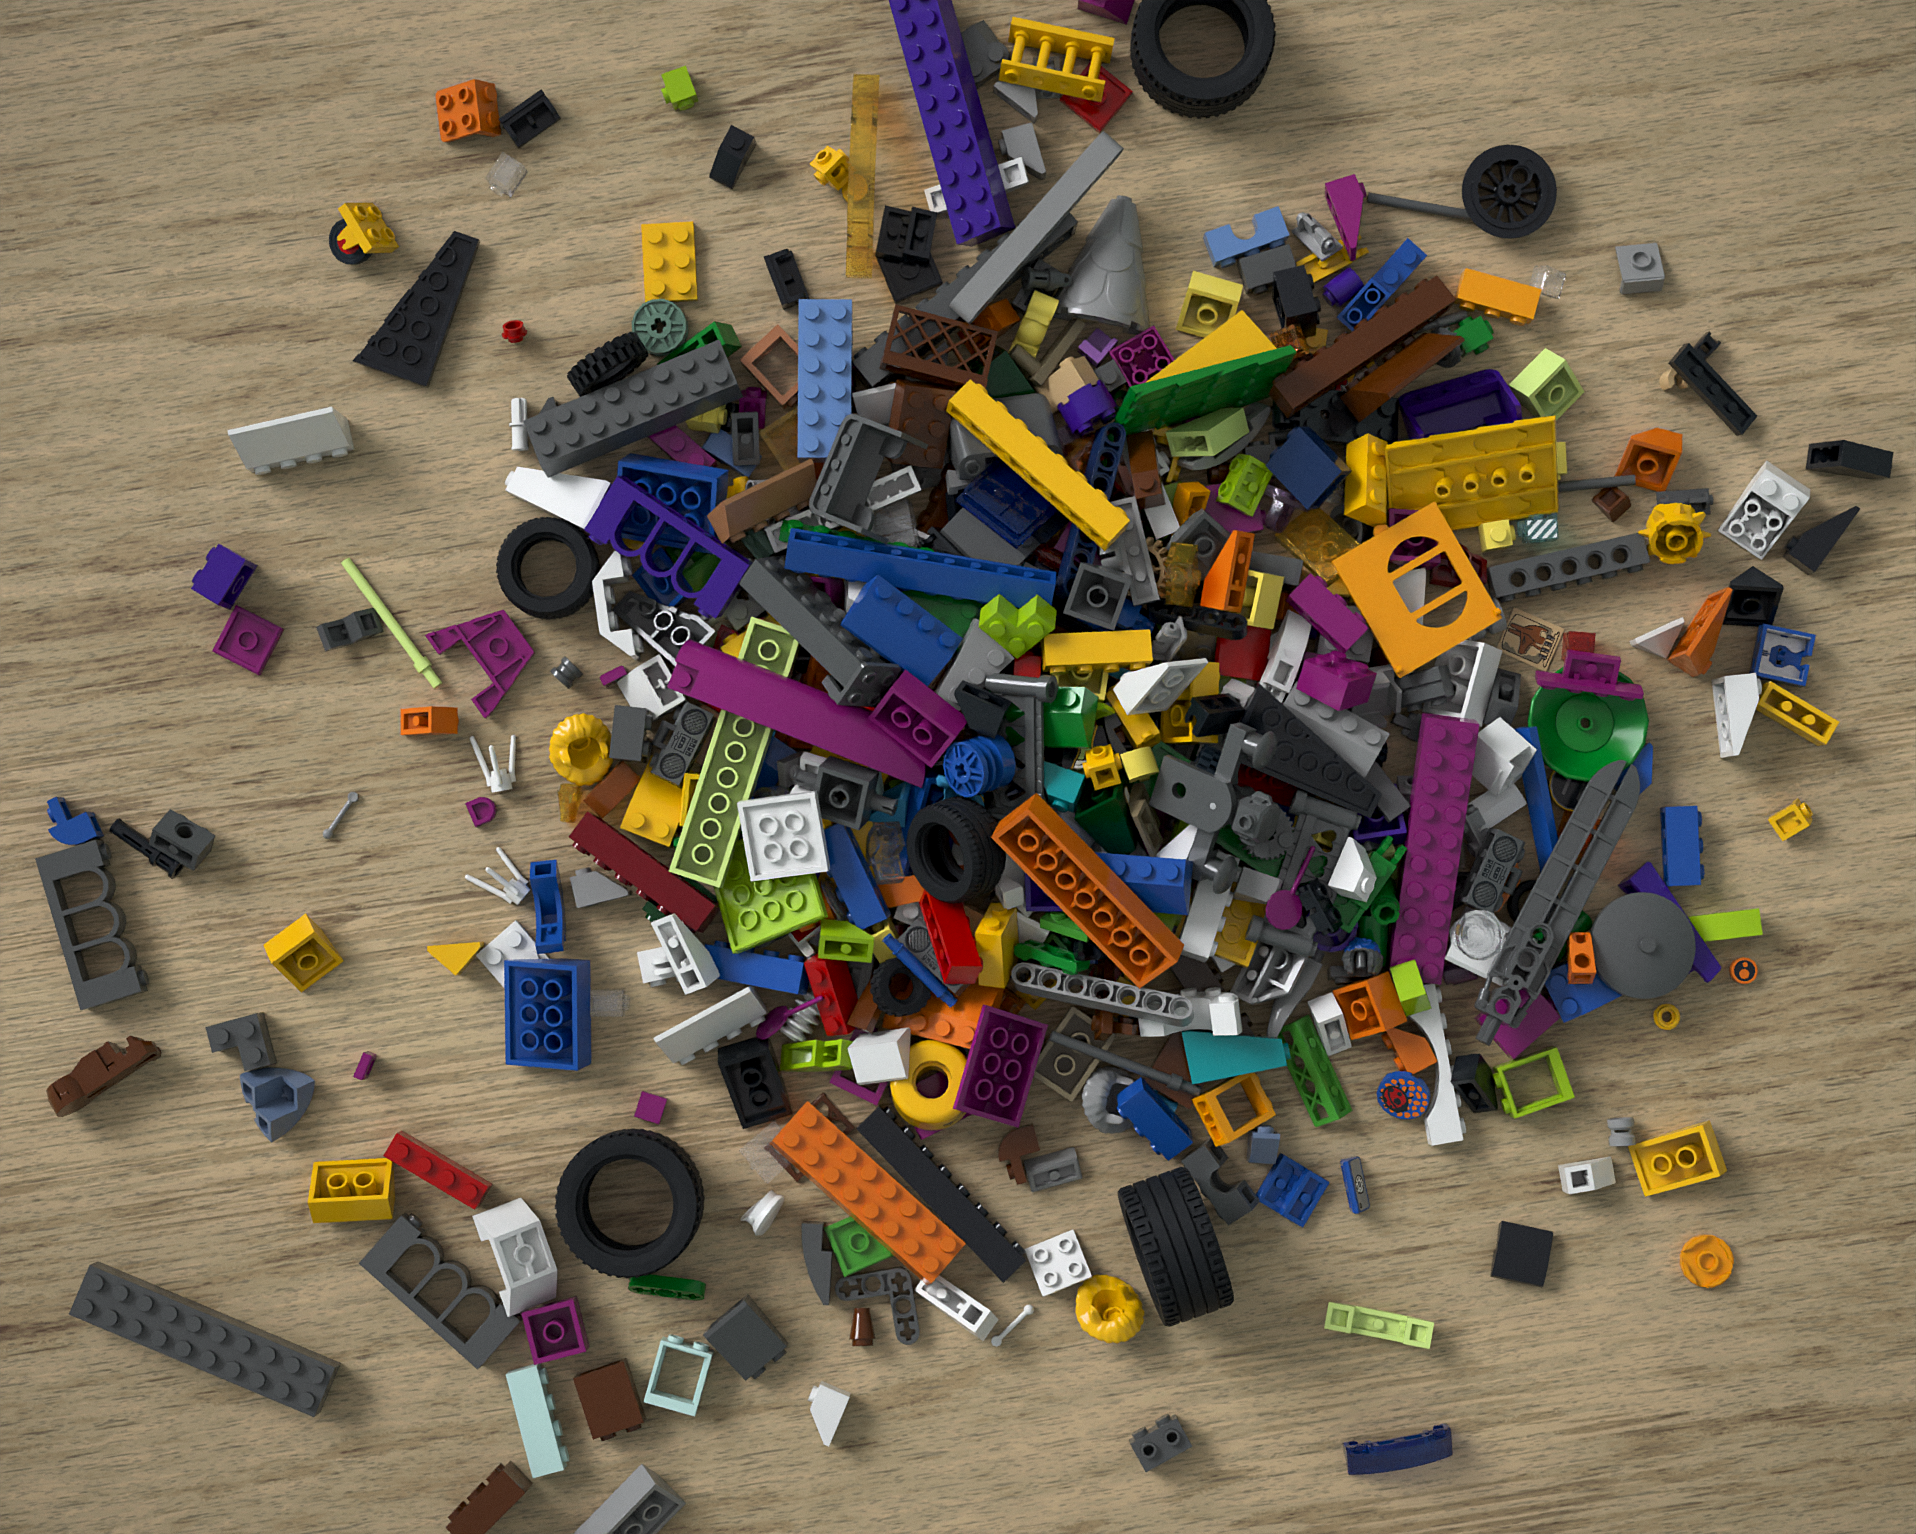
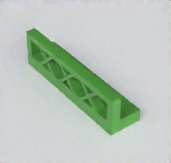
M1309 1014L1284 1025L1277 1038H1281L1283 1044L1286 1043L1282 1033L1289 1030L1294 1039L1293 1045L1288 1044L1291 1059H1286V1063L1314 1126L1318 1127L1336 1121L1353 1111ZM1296 1055L1303 1059L1305 1063L1304 1070L1297 1067L1294 1061ZM1306 1080L1314 1083L1316 1088L1315 1094L1308 1091L1305 1085ZM1318 1104L1325 1107L1328 1117L1320 1118L1316 1109Z

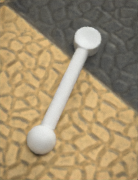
M1030 1304L1026 1305L1024 1311L999 1335L992 1337V1345L1000 1346L1002 1339L1027 1315L1033 1314L1034 1307Z

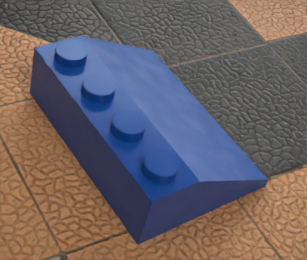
M633 453L626 455L618 461L617 476H626L718 538L707 515L722 501L727 499L729 470ZM637 503L622 528V538L645 542L660 517ZM668 524L656 544L685 549L691 538ZM700 544L695 549L697 552L713 554Z
M568 958L504 960L506 1065L575 1071L590 1065V960Z

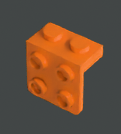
M473 79L437 91L436 105L440 137L443 142H452L474 134L489 137L501 135L497 92L494 83Z

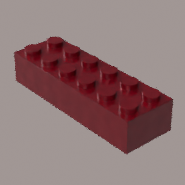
M587 811L569 835V838L574 841L572 846L584 855L590 856L592 854L595 856L593 862L604 870H614L616 872L614 877L626 886L632 887L634 885L638 889L635 893L646 901H656L659 904L657 909L666 916L675 913L692 933L695 934L696 931L704 933L720 911L717 903L679 875L669 872L667 866L596 814Z

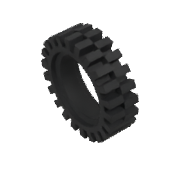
M635 332L625 333L620 337H615L611 342L607 341L601 348L597 347L593 353L587 354L585 359H581L577 362V365L571 368L567 378L578 395L582 397L624 379L625 375L631 374L635 368H638L646 360L649 353Z

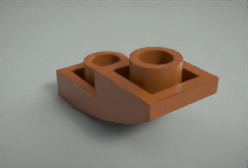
M620 761L606 778L592 789L583 801L602 819L636 786L641 778L624 761Z

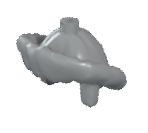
M1110 1066L1098 1068L1095 1072L1091 1073L1083 1088L1082 1106L1084 1113L1093 1127L1102 1133H1121L1126 1129L1132 1128L1134 1125L1129 1118L1125 1120L1117 1110V1094L1136 1081L1125 1070Z

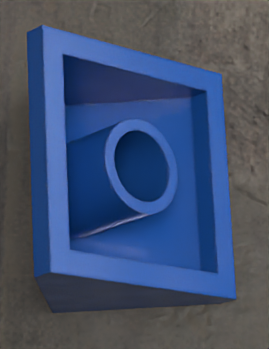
M662 547L652 554L654 564L658 568L670 570L674 566V563ZM643 565L632 574L646 595L658 603L676 608L688 599L674 589L671 576L655 577L650 575L643 568ZM682 575L683 581H684L685 585H686L689 589L693 590V588L691 587V585L688 583V581H687V580L685 579V577Z

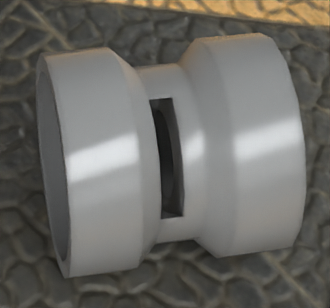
M1633 1117L1607 1119V1126L1611 1130V1135L1608 1138L1609 1146L1636 1145V1138L1632 1134V1128L1635 1126Z

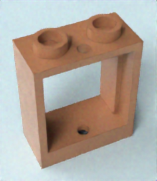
M777 324L740 359V362L774 400L785 409L788 405L792 408L798 403V383L782 396L755 367L781 341L798 356V345Z

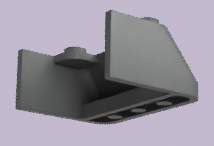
M850 414L846 416L840 425L810 497L809 508L811 512L887 544L889 539L871 532L875 515L872 509L864 506L884 457L890 459L900 457L907 443L926 450L928 444L901 431L859 415Z

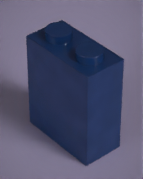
M1295 427L1288 433L1286 437L1288 440L1282 447H1277L1270 454L1269 457L1271 459L1265 466L1307 510L1318 509L1352 470L1311 427Z

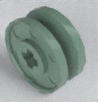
M652 299L643 303L636 310L632 320V332L637 334L648 353L657 357L668 356L686 342L689 334L688 322L682 310L673 302L665 299ZM662 322L664 326L666 325V327H663L662 333L654 330L658 328L657 323Z

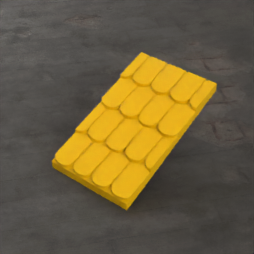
M1556 415L1516 420L1508 424L1478 427L1476 430L1430 435L1429 438L1393 442L1385 447L1389 508L1420 510L1435 501L1452 531L1477 527L1483 523L1507 519L1511 521L1557 513L1559 510Z

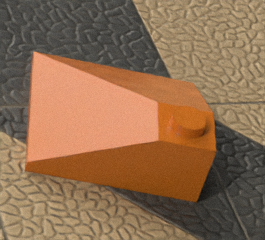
M1727 587L1708 595L1667 661L1692 677L1699 676L1700 674L1704 675L1712 665L1710 658L1714 654L1733 591L1731 588Z

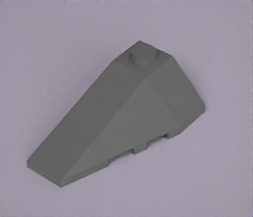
M629 591L612 609L674 667L677 663L675 662L677 654L688 639L713 648L717 632L699 616L682 612L672 606L663 605L654 599Z

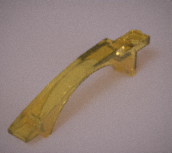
M853 74L846 278L872 279L880 75Z

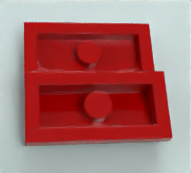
M1247 625V635L1241 640L1217 637L1214 662L1219 663L1220 676L1260 682L1268 664L1267 657L1269 654L1271 629Z

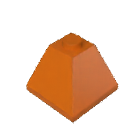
M1654 428L1632 435L1614 476L1635 475V486L1657 492L1666 491L1682 454L1683 434Z

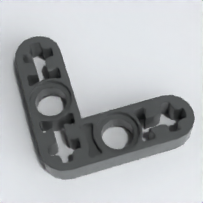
M894 1267L852 1274L846 1277L843 1276L837 1281L835 1285L836 1295L844 1301L889 1294L897 1339L905 1345H911L918 1340L920 1328L912 1279L907 1269ZM900 1272L902 1277L907 1278V1280L903 1281V1291L909 1289L910 1294L901 1293L896 1296L893 1295V1291H899L898 1284L896 1282L892 1283L896 1273ZM869 1277H877L880 1280L881 1286L878 1290L870 1291L866 1288L865 1282ZM862 1278L861 1288L864 1293L859 1294V1288L852 1289L850 1295H846L845 1291H840L839 1288L843 1287L844 1281H848L849 1285L852 1286L858 1285L856 1279ZM905 1298L910 1301L911 1309L907 1313H901L896 1309V1303L899 1299ZM913 1315L914 1320L909 1319L910 1329H915L916 1333H912L911 1339H906L905 1335L900 1334V1331L904 1330V1321L898 1322L897 1318H908Z

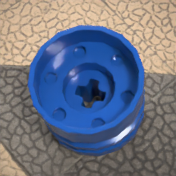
M979 735L972 739L955 742L948 747L944 755L943 768L948 784L957 794L963 797H974L987 791L1005 787L1012 781L1015 775L1016 762L1014 753L1009 743L1000 735H997L995 739Z

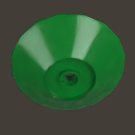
M1563 667L1557 670L1555 673L1562 674ZM1621 672L1618 673L1617 682L1634 684L1629 677ZM1540 686L1531 699L1527 723L1528 727H1537L1543 761L1548 767L1565 778L1589 782L1598 770L1614 761H1627L1623 770L1634 763L1645 746L1649 718L1644 697L1643 699L1635 698L1633 701H1628L1614 695L1600 697L1594 695L1593 692L1582 691V693H1572L1564 688L1556 687L1554 690H1549ZM1582 719L1589 721L1587 728L1581 726Z

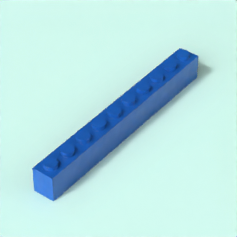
M791 528L784 569L792 570L795 573L808 572L825 578H844L849 582H868L876 575H880L891 585L903 591L916 590L928 595H946L957 600H976L982 604H987L1000 593L1016 608H1021L1037 594L1052 605L1056 583V572L795 528Z

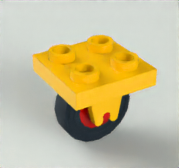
M344 203L338 208L344 219L337 221L329 234V246L332 254L338 261L357 265L367 261L373 253H392L399 248L393 231L386 226L382 219L381 211L373 203Z

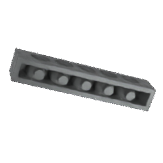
M1634 533L1487 568V582L1491 598L1500 599V603L1516 600L1515 595L1525 593L1526 597L1541 594V589L1551 587V591L1567 588L1566 583L1576 581L1577 585L1593 582L1592 577L1599 575L1602 576L1603 580L1618 576L1617 571L1627 569L1628 574L1644 570L1643 565L1650 563L1644 536ZM1615 550L1623 553V563H1617L1614 560L1613 553ZM1589 556H1594L1598 559L1599 566L1597 569L1589 567L1587 562ZM1564 562H1569L1573 566L1572 575H1566L1563 572L1562 564ZM1538 568H1543L1547 571L1548 579L1546 581H1541L1537 578L1536 571ZM1512 574H1518L1522 577L1523 583L1521 587H1515L1511 583Z

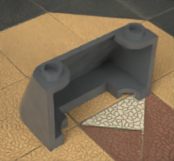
M1034 393L993 398V400L1004 404L1008 413L1015 419L1022 420L1035 437H1041L1053 453L1064 457L1051 405L1046 396ZM951 417L947 440L948 455L959 480L976 478L985 470V458L996 457L997 455L954 417Z

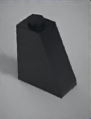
M1847 440L1811 443L1808 448L1806 470L1871 480L1890 478L1894 452Z

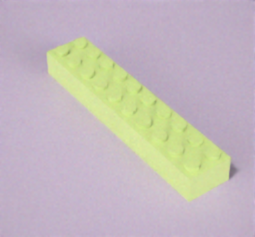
M751 617L738 658L791 678L801 644L782 626ZM721 709L669 872L723 888L742 830L737 802L752 799L771 741L773 729Z

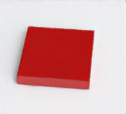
M1091 62L1082 71L1081 76L1088 77ZM1102 66L1098 77L1100 80H1105L1101 102L1064 94L1060 98L1061 103L1099 134L1133 94L1131 89Z

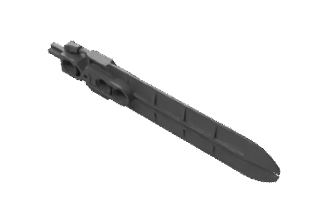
M1614 761L1602 767L1590 779L1503 946L1499 949L1488 970L1484 988L1480 989L1477 1001L1474 1004L1480 1013L1487 1016L1475 1038L1479 1042L1490 1046L1501 1024L1512 1029L1519 1027L1522 1020L1528 1014L1526 1010L1539 996L1559 953L1638 803L1640 781L1637 769L1632 764L1615 794H1611L1627 761ZM1607 800H1610L1611 802L1596 830L1593 829ZM1589 834L1593 836L1577 865L1575 861ZM1573 869L1574 872L1560 899H1557L1556 897L1570 870ZM1555 904L1556 907L1547 924L1543 923L1551 906ZM1535 929L1543 934L1541 944L1536 943L1532 938ZM1522 953H1527L1530 956L1531 964L1529 967H1524L1521 964L1520 956ZM1493 977H1499L1503 980L1502 987L1489 991ZM1518 990H1524L1529 997L1522 1008L1519 1007L1522 1000ZM1499 999L1503 1000L1506 1004L1507 1009L1504 1014H1499L1495 1009V1004Z

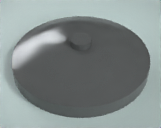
M1646 892L1620 896L1608 903L1599 912L1592 924L1590 934L1596 973L1610 989L1620 995L1634 999H1651L1663 996L1677 988L1685 980L1692 968L1696 950L1692 926L1683 911L1663 896Z

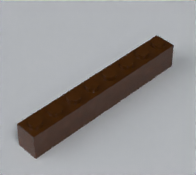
M1435 276L1429 281L1427 278L1423 279L1414 287L1415 290L1410 294L1407 292L1402 293L1394 300L1395 304L1389 308L1387 305L1381 307L1375 312L1374 318L1369 321L1366 318L1354 327L1353 332L1350 334L1342 333L1333 341L1335 344L1329 348L1326 346L1321 347L1313 354L1314 358L1309 361L1304 359L1293 367V371L1288 375L1282 373L1272 381L1273 386L1269 395L1287 419L1449 311L1456 299L1440 278Z

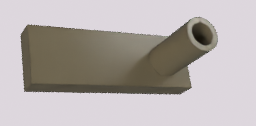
M1080 318L1070 320L1040 361L1035 359L1019 344H1016L1011 349L1009 356L1030 374L1026 380L1032 388L1042 386L1086 324Z

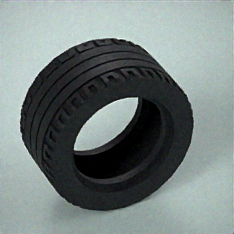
M1142 0L1135 15L1130 40L1132 69L1135 70L1134 74L1138 78L1139 85L1143 86L1144 92H1147L1150 99H1154L1156 104H1160L1163 106V109H1168L1173 114L1178 113L1182 117L1184 115L1188 116V118L1197 117V119H1201V117H1205L1207 119L1210 116L1218 117L1220 114H1226L1230 110H1235L1237 106H1241L1244 101L1248 100L1251 94L1255 93L1268 69L1276 36L1271 6L1268 5L1267 0ZM1194 5L1211 6L1225 12L1234 20L1242 34L1244 41V55L1242 59L1231 70L1215 77L1199 78L1181 72L1165 56L1159 37L1161 27L1172 14L1180 9Z
M622 1129L607 1133L581 1149L563 1171V1175L560 1177L557 1187V1194L555 1195V1209L557 1213L555 1216L565 1244H568L569 1250L576 1255L577 1259L580 1258L584 1265H588L592 1270L596 1269L598 1273H604L610 1277L613 1275L616 1278H638L665 1268L684 1252L700 1226L705 1196L702 1178L699 1176L700 1172L697 1170L696 1164L690 1159L691 1156L682 1147L677 1145L678 1143L670 1140L667 1136H663L661 1133H655L651 1130ZM623 1159L642 1161L658 1170L667 1181L673 1197V1213L666 1231L655 1240L639 1245L622 1244L604 1235L593 1221L589 1210L590 1187L599 1170L611 1162Z
M1179 1167L1171 1170V1172L1167 1171L1158 1174V1177L1153 1176L1145 1181L1141 1180L1133 1183V1186L1128 1185L1119 1189L1118 1199L1124 1221L1146 1285L1164 1326L1171 1327L1179 1324L1180 1321L1183 1323L1193 1319V1317L1197 1318L1206 1313L1217 1311L1219 1308L1222 1309L1230 1306L1234 1302V1294L1227 1267L1204 1202L1189 1170Z

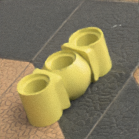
M1034 290L1009 352L1016 344H1019L1036 358L1040 344L1058 306V299Z

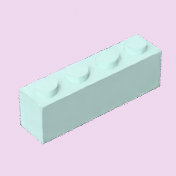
M532 1364L510 1370L506 1374L532 1478L564 1470L567 1466L566 1462L569 1461V1453L566 1445L562 1446L560 1436L563 1435L560 1421L555 1420L553 1414L556 1404L553 1395L548 1394L546 1384H549V1377L546 1368L542 1369L541 1364Z

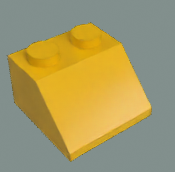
M304 914L263 945L271 964L301 993L344 961L321 928L307 914Z

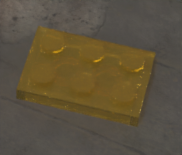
M1320 508L1306 509L1275 534L1276 541L1296 559L1303 560V566L1315 577H1321L1328 587L1340 578L1331 561L1360 545Z

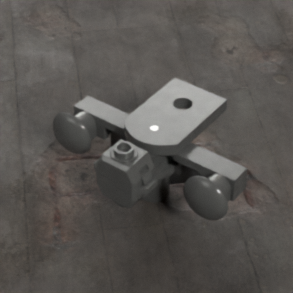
M1243 723L1230 724L1215 775L1172 755H1164L1149 806L1198 828L1188 857L1189 861H1193L1192 878L1197 881L1206 879L1212 881L1215 894H1222L1227 891L1233 884L1237 874V862L1234 857L1230 856L1225 860L1216 857L1218 849L1214 846L1219 831L1230 824L1234 833L1240 836L1241 842L1253 847L1268 840L1274 834L1281 813L1280 807L1277 803L1273 802L1270 795L1261 791L1255 792L1252 787L1247 785H1238V771L1243 760H1247L1248 756L1253 757L1252 764L1254 769H1263L1272 761L1277 749V737L1274 732L1269 731L1261 735L1256 732V729ZM1179 783H1182L1186 788L1184 797H1181L1177 792Z

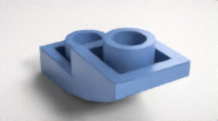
M721 429L718 434L710 433L701 447L717 461L727 464L742 476H748L749 478L756 465H733L732 438L730 434Z

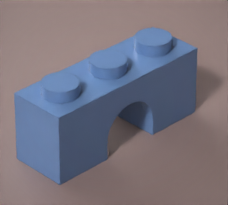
M1279 206L1253 216L1252 223L1255 228V235L1250 239L1242 240L1237 238L1233 234L1230 224L1206 232L1203 240L1213 267L1220 265L1221 268H1226L1235 264L1238 258L1260 253V250L1266 248L1273 249L1285 245L1284 242L1288 240L1289 232Z

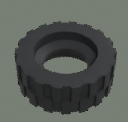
M897 957L880 963L878 968L874 970L873 977L870 980V993L878 1008L886 1012L885 1014L889 1016L894 1015V1017L912 1015L921 1011L920 1009L927 1005V1001L931 997V990ZM898 973L907 975L913 985L911 995L904 1000L895 998L889 988L890 980Z

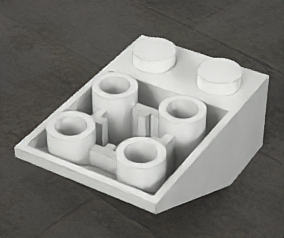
M1766 460L1718 531L1762 560L1809 500L1810 489Z

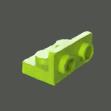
M1238 454L1232 460L1229 466L1230 471L1218 489L1216 501L1220 504H1227L1246 516L1253 517L1273 473L1265 466V463L1253 456Z

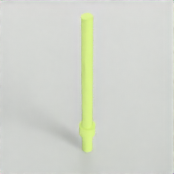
M350 558L345 559L341 563L411 657L415 669L419 674L422 673L434 689L439 687L442 682L431 668V662L426 656L423 657L352 560Z

